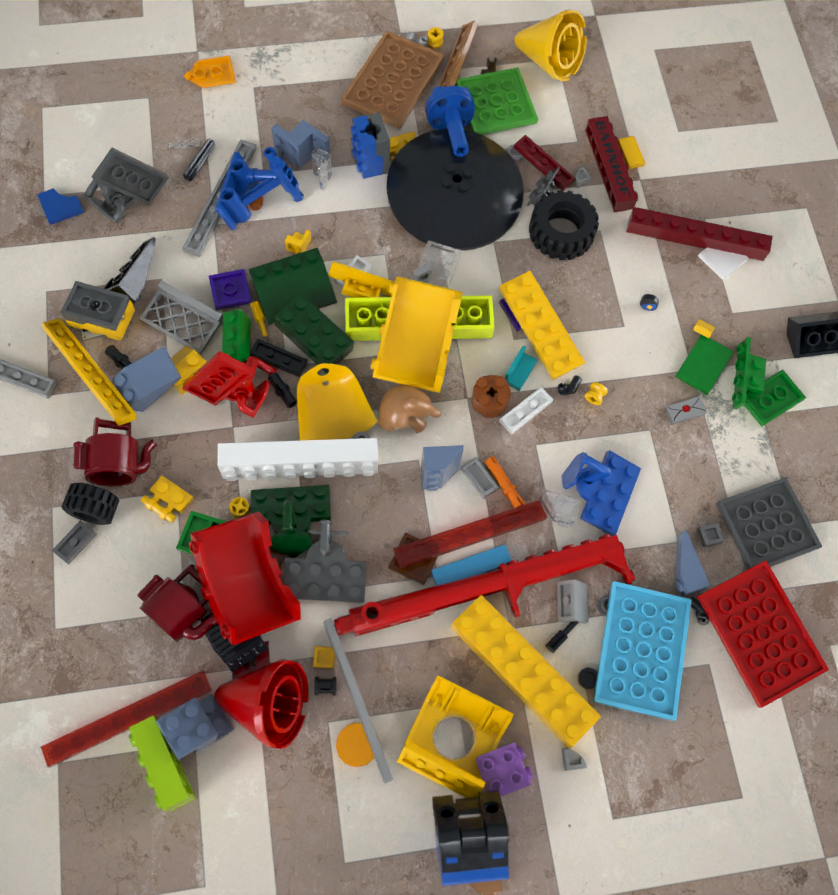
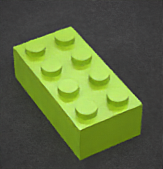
M153 715L129 727L131 734L128 737L132 746H136L139 751L137 759L140 766H145L148 775L145 778L149 787H153L156 792L154 800L159 809L162 808L163 811L172 812L196 798L180 760L177 759L156 724V720L160 718Z

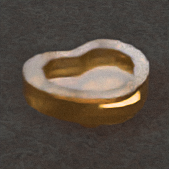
M263 196L249 204L252 210L257 211L263 206Z

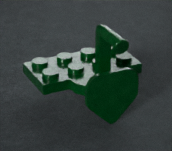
M329 485L251 490V514L260 512L268 520L269 525H272L273 532L275 533L271 536V548L294 558L312 546L311 535L307 533L311 522L331 521Z

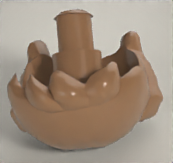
M399 384L390 388L382 397L378 410V425L385 431H396L394 428H407L409 425L416 433H420L427 424L421 418L428 416L438 418L441 416V412L431 404V399L422 389Z

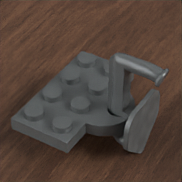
M112 147L91 176L93 180L82 195L88 198L98 211L113 222L118 223L124 218L125 207L131 205L136 199L150 205L169 177L166 173ZM98 187L103 191L105 201L93 197Z
M321 520L319 522L321 530H307V533L320 534V541L310 547L306 558H285L284 586L288 585L297 599L364 603L367 562L347 561L343 547L336 541H333V535H348V532L330 530L332 522Z

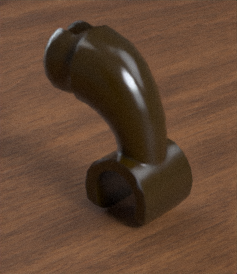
M494 57V62L489 61V58H487V69H482L481 74L496 71V57Z

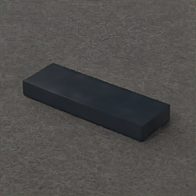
M260 339L256 340L250 351V356L298 377L301 376L308 363L307 359Z

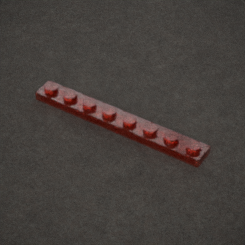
M538 500L393 548V553L399 568L402 569L546 520L547 516Z
M205 672L196 673L41 746L47 767L51 768L129 731V727L153 715L158 717L195 697L198 698L211 692L212 689Z

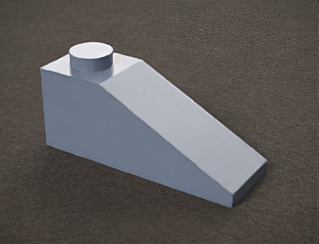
M687 530L677 537L675 587L682 597L704 591L710 586Z

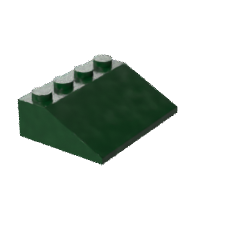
M318 247L249 269L252 284L268 325L274 324V316L299 293H302L318 309L337 303Z

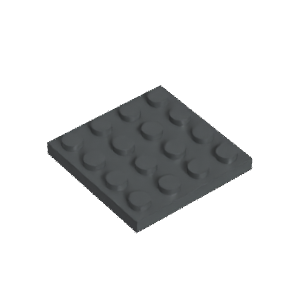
M786 477L716 503L748 569L765 560L772 567L822 547Z

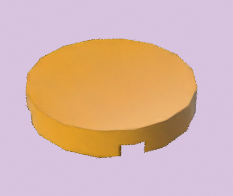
M362 723L347 725L340 731L336 740V750L339 758L345 764L351 767H361L368 765L375 758Z

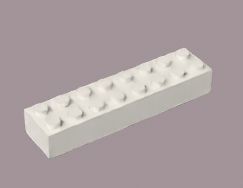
M377 438L218 443L217 466L222 478L227 481H236L239 478H245L246 480H256L257 478L273 480L277 477L294 479L296 476L314 478L322 475L328 478L335 475L352 477L355 474L372 476L378 473Z

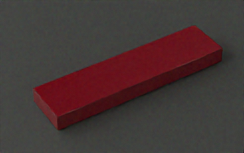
M524 135L514 144L513 148L545 176L550 170L554 171L557 167H560L553 181L561 190L564 191L574 182L575 177L528 136Z

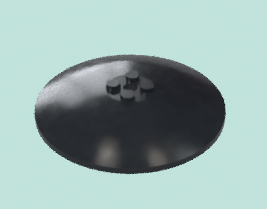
M448 129L430 131L412 139L401 148L393 159L387 176V197L395 218L412 236L440 249L465 251L481 248L493 243L513 226L523 203L524 188L522 177L511 156L493 140L468 130H464L469 147V152L465 156L458 157L454 154ZM459 178L461 182L456 183L452 179Z

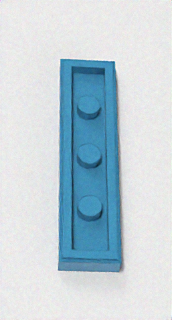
M502 545L431 570L437 586L497 570L499 564L504 563L507 566L506 563L512 560L506 545Z

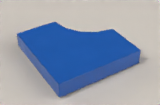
M54 188L37 194L50 225L84 213L77 196H62Z

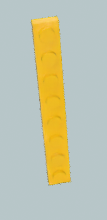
M61 318L42 322L43 330L117 425L120 426L136 420L137 414Z

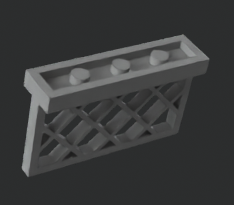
M161 280L158 284L159 290L139 319L202 355L219 327H223V315ZM161 296L167 298L168 304L158 306V300ZM182 306L183 313L173 315L172 307ZM169 308L170 316L161 318L159 310ZM151 312H157L158 319L152 321L146 319ZM196 314L198 321L188 323L187 316ZM184 317L185 325L176 327L175 319ZM172 320L173 328L163 329L162 322ZM210 322L214 325L211 331H203L202 324ZM199 325L201 333L191 336L190 327ZM187 328L188 337L179 338L177 331ZM202 337L203 343L199 349L193 346L192 339Z

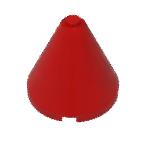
M280 659L220 685L214 693V699L220 708L263 745L269 748L284 749L296 739L306 717L301 715L303 702L308 703L309 700L307 676L303 667L298 662Z

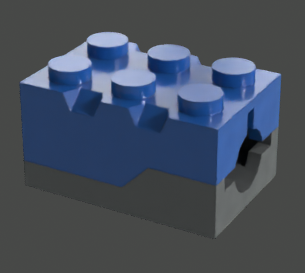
M380 112L353 118V126H350L352 134L351 144L353 147L351 153L353 159L357 160L356 168L358 173L361 172L363 179L387 174L389 172L390 139Z

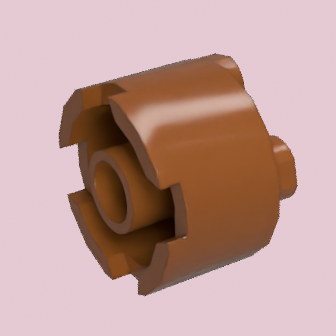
M487 375L480 377L473 388L471 400L473 409L486 418L500 416L507 408L510 400L511 390L509 384L502 376Z

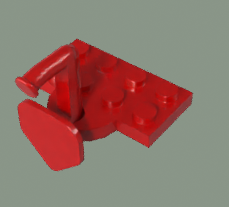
M219 351L184 383L182 389L215 406L223 399L237 402L239 410L253 418L265 400L270 382L265 380L254 388L252 383L256 369L259 368L265 371L269 376L277 372L278 369L253 356L248 357L246 362L243 363Z

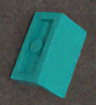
M524 345L505 375L509 386L518 391L521 390L538 361L525 353L526 346Z

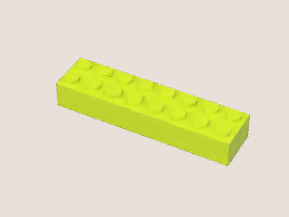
M492 295L462 296L456 324H451L454 326L452 339H484L493 337L494 315ZM391 297L345 298L346 335L353 341H380L382 335H379L381 324L386 323Z

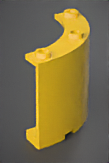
M396 276L395 283L391 282L389 293L392 296L386 323L381 324L379 335H382L378 355L377 358L372 359L370 369L374 370L372 377L440 393L453 336L454 326L451 324H456L463 292Z

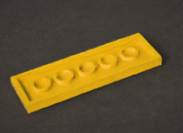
M531 271L499 286L498 289L553 381L585 364L584 359Z

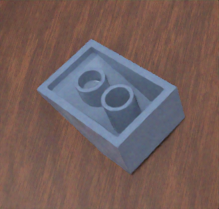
M162 347L124 367L112 378L116 389L134 411L144 412L178 382L181 376L166 348Z

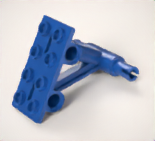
M267 147L263 152L269 161L270 169L263 170L249 168L239 152H234L215 210L231 230L236 229L237 223H243L250 219L251 211L247 207L248 204L280 184L287 193L291 194L295 202H300L303 199L304 194L299 189V183L293 175L292 169L288 167L282 157L277 155L273 147Z

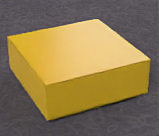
M699 319L693 330L710 338L715 327Z
M315 646L313 668L334 669L335 653L333 648Z

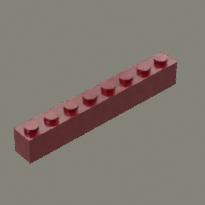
M633 207L626 231L627 233L706 249L708 247L740 254L760 261H764L770 253L773 238L771 235Z

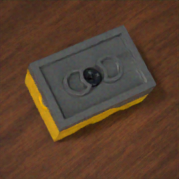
M75 281L61 310V314L69 327L79 330L86 329L93 334H103L108 338L118 341L122 340L135 312L128 295Z

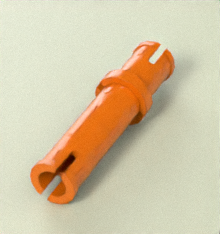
M489 457L484 463L502 488L503 495L507 496L515 510H518V507L520 509L526 503L519 495L516 485L512 484L496 457Z

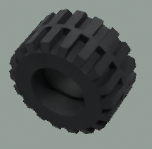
M71 483L61 507L67 514L79 520L98 525H108L112 523L119 504V498L110 491L95 485Z

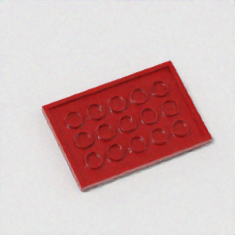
M766 560L697 596L758 708H763L829 670Z

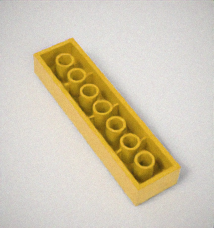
M482 595L452 622L451 629L567 749L572 748L601 718L599 713Z

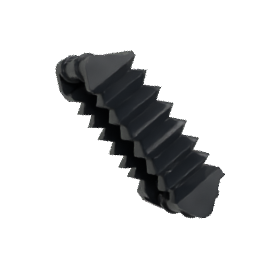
M213 612L204 617L203 619H201V623L208 617L214 615ZM219 624L213 625L205 634L211 647L223 662L227 664L232 673L241 667L243 668L245 664L268 650L260 635L232 646L228 639L223 638Z

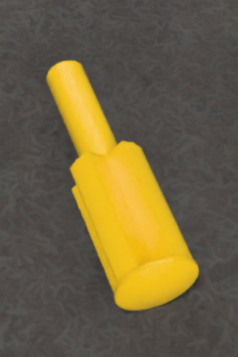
M252 302L250 307L255 322L259 324L262 335L266 337L268 333L264 324L265 317L260 302Z

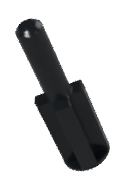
M570 622L563 631L559 630L545 644L546 648L550 652L555 653L568 638L569 632L579 622Z

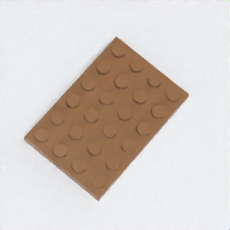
M386 30L342 96L341 104L365 115L380 112L384 123L401 129L442 64L444 54Z

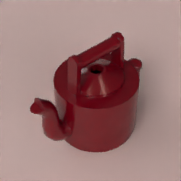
M95 417L93 436L88 437L85 442L77 441L73 444V467L84 470L85 480L94 485L106 487L129 485L136 481L137 475L148 471L151 464L150 453L158 445L154 443L153 439L147 442L142 448L141 459L138 463V441L131 437V422L118 426L115 421ZM98 427L125 430L126 435L118 433L98 434Z
M193 564L189 565L174 580L169 577L163 580L159 575L155 574L152 580L137 595L143 601L139 608L177 643L183 638L188 640L200 639L213 625L218 624L215 616L212 615L199 626L194 627L207 613L203 606L208 600L203 598L200 601L197 593L189 585L180 583L189 574L201 584L198 570L195 569Z

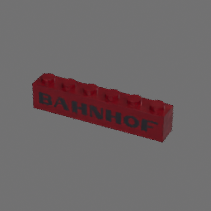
M608 116L588 119L585 131L613 211L615 213L632 210L638 201V194L634 191L633 180L629 177L628 166L624 163L623 152L618 146V138L613 133V125L609 121Z

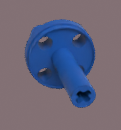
M460 86L435 87L425 104L427 120L435 130L448 129L454 154L458 157L465 156L469 152V147L463 128L471 122L475 113V105L470 90L467 87Z

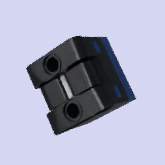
M499 790L478 792V798L455 799V803L453 795L432 797L436 849L442 886L509 879V830Z

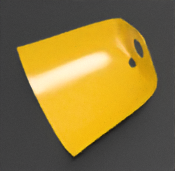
M322 363L300 377L297 385L299 441L348 439L357 432L369 430L378 422L358 380L346 366ZM322 368L329 369L326 375L321 376L317 372ZM325 381H329V384L326 386L322 384Z

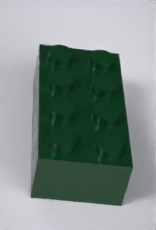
M299 293L274 316V325L317 365L322 363L338 365L353 351L354 341L302 293ZM322 368V370H323L326 374H328L329 369H327V368Z

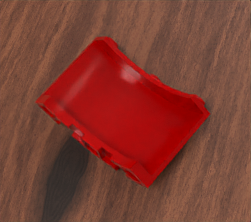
M260 512L190 533L191 542H189V548L191 553L194 554L202 584V596L205 600H208L220 626L223 638L228 639L232 646L301 620L300 602L294 596L289 586H284L279 576L282 575L276 557H271L269 546H272L269 522Z

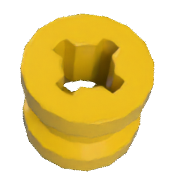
M438 27L430 28L427 34V45L432 49H439L443 45V30Z
M593 382L590 385V390L585 393L584 397L591 404L601 405L602 398L606 396L608 390L604 385Z
M234 498L229 504V509L234 519L250 515L251 509L245 498Z

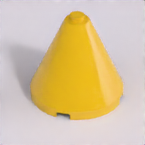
M564 10L519 31L515 36L514 42L521 52L554 80L568 81L570 75L577 73L584 58L587 36H583L582 27H586L585 21L578 11Z

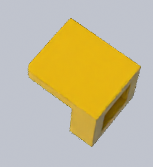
M306 230L304 235L295 232L293 236L287 235L285 239L286 250L295 254L305 252L311 242V232Z

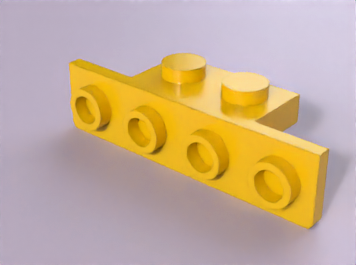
M335 261L332 262L328 275L329 277L344 281L345 284L341 294L353 298L379 297V294L391 297L392 294L389 293L391 282L395 283V281Z

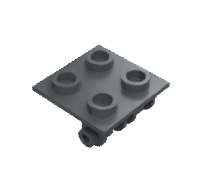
M557 167L554 171L550 170L544 178L541 177L538 180L536 190L534 189L528 197L530 200L527 206L530 204L535 206L540 201V198L545 195L547 196L548 193L553 191L555 188L553 179L560 167Z

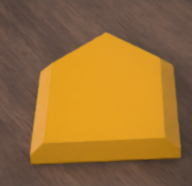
M230 55L197 60L193 64L194 67L183 76L202 88L236 83Z

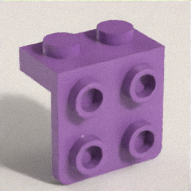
M514 742L476 758V764L482 780L485 781L486 791L499 790L501 797L532 785L531 780L534 779L530 766L526 767L523 759L526 756L521 745L517 746V743Z

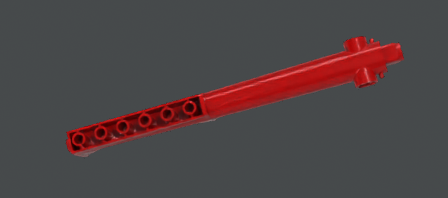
M606 534L593 542L592 539L582 541L579 546L574 547L573 544L562 547L561 551L555 552V549L544 552L543 556L531 555L526 557L525 561L518 562V560H512L506 563L507 566L501 563L498 566V570L377 602H368L365 605L348 609L349 615L335 619L334 625L338 636L354 633V636L357 637L431 616L435 611L475 600L480 595L485 597L505 591L513 616L516 618L520 616L517 599L524 587L599 564H603L620 573L624 583L628 585L635 581V575L632 570H629L623 543L619 541L617 535L610 537V534ZM373 613L376 618L370 619L366 614Z

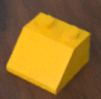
M187 346L171 357L181 376V379L173 387L181 395L186 392L182 389L184 383L207 363L194 349Z

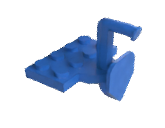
M611 450L605 453L602 463L582 452L573 459L563 472L562 484L564 489H569L576 485L579 495L586 501L580 519L606 534L614 536L618 531L641 468Z

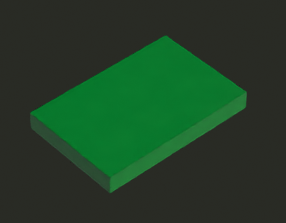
M700 335L675 377L708 395L734 351L711 338Z
M782 369L765 380L763 393L757 394L747 391L744 406L763 427L804 401L806 397Z

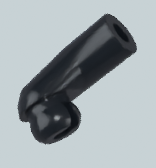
M575 375L570 384L560 383L557 387L558 393L563 396L576 393L582 378Z
M692 596L690 598L692 599L691 608L695 610L697 622L700 625H707L710 620L699 600Z

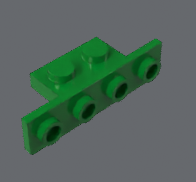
M750 337L740 342L736 348L738 355L735 363L736 376L733 381L735 388L732 396L733 409L736 410L746 403V391L757 394L764 392L766 359L750 354Z

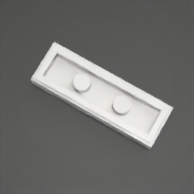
M540 387L501 417L499 422L512 435L553 402V398Z

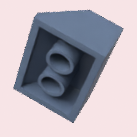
M463 445L423 447L421 461L422 489L436 491L451 479L459 470L464 449Z

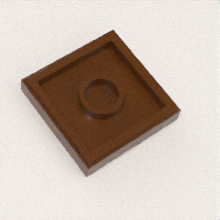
M405 532L388 569L425 585L441 549Z

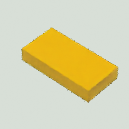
M630 136L618 139V146L623 152V158L628 169L643 167L645 161L635 137Z

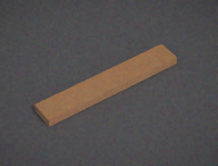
M475 21L462 26L439 86H455L478 25Z

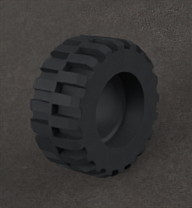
M563 190L557 191V193H548L547 196L545 195L540 198V201L534 206L529 225L530 239L534 242L536 249L540 248L542 254L550 255L549 258L554 259L556 257L559 260H565V258H568V260L575 259V256L580 257L590 249L599 226L598 213L594 205H590V201L587 198H582V195L579 193L574 194L573 191L563 192ZM556 218L567 219L574 223L578 230L571 233L560 232L553 228L549 221Z

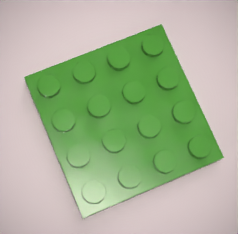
M518 67L456 80V86L467 87L470 90L474 101L475 113L469 123L472 132L484 135L538 123L537 114Z

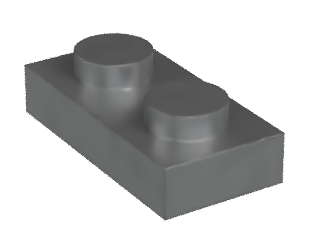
M80 520L55 546L52 552L69 565L97 534Z

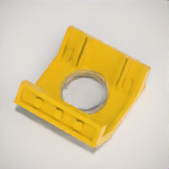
M437 675L405 740L397 762L465 798H478V792L483 790L485 781L482 780L476 764V758L496 750L502 735L513 718V713Z

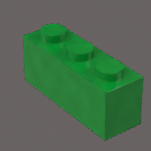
M240 309L223 313L222 353H226L230 357L245 363L246 359L250 357L251 319Z

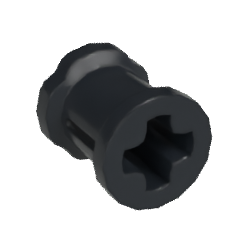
M315 676L314 695L318 696L319 693L336 696L337 678L333 676L332 679Z

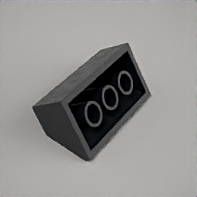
M838 312L788 317L787 337L794 358L838 353Z

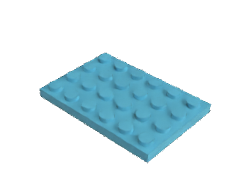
M615 581L611 583L592 702L676 721L692 599Z

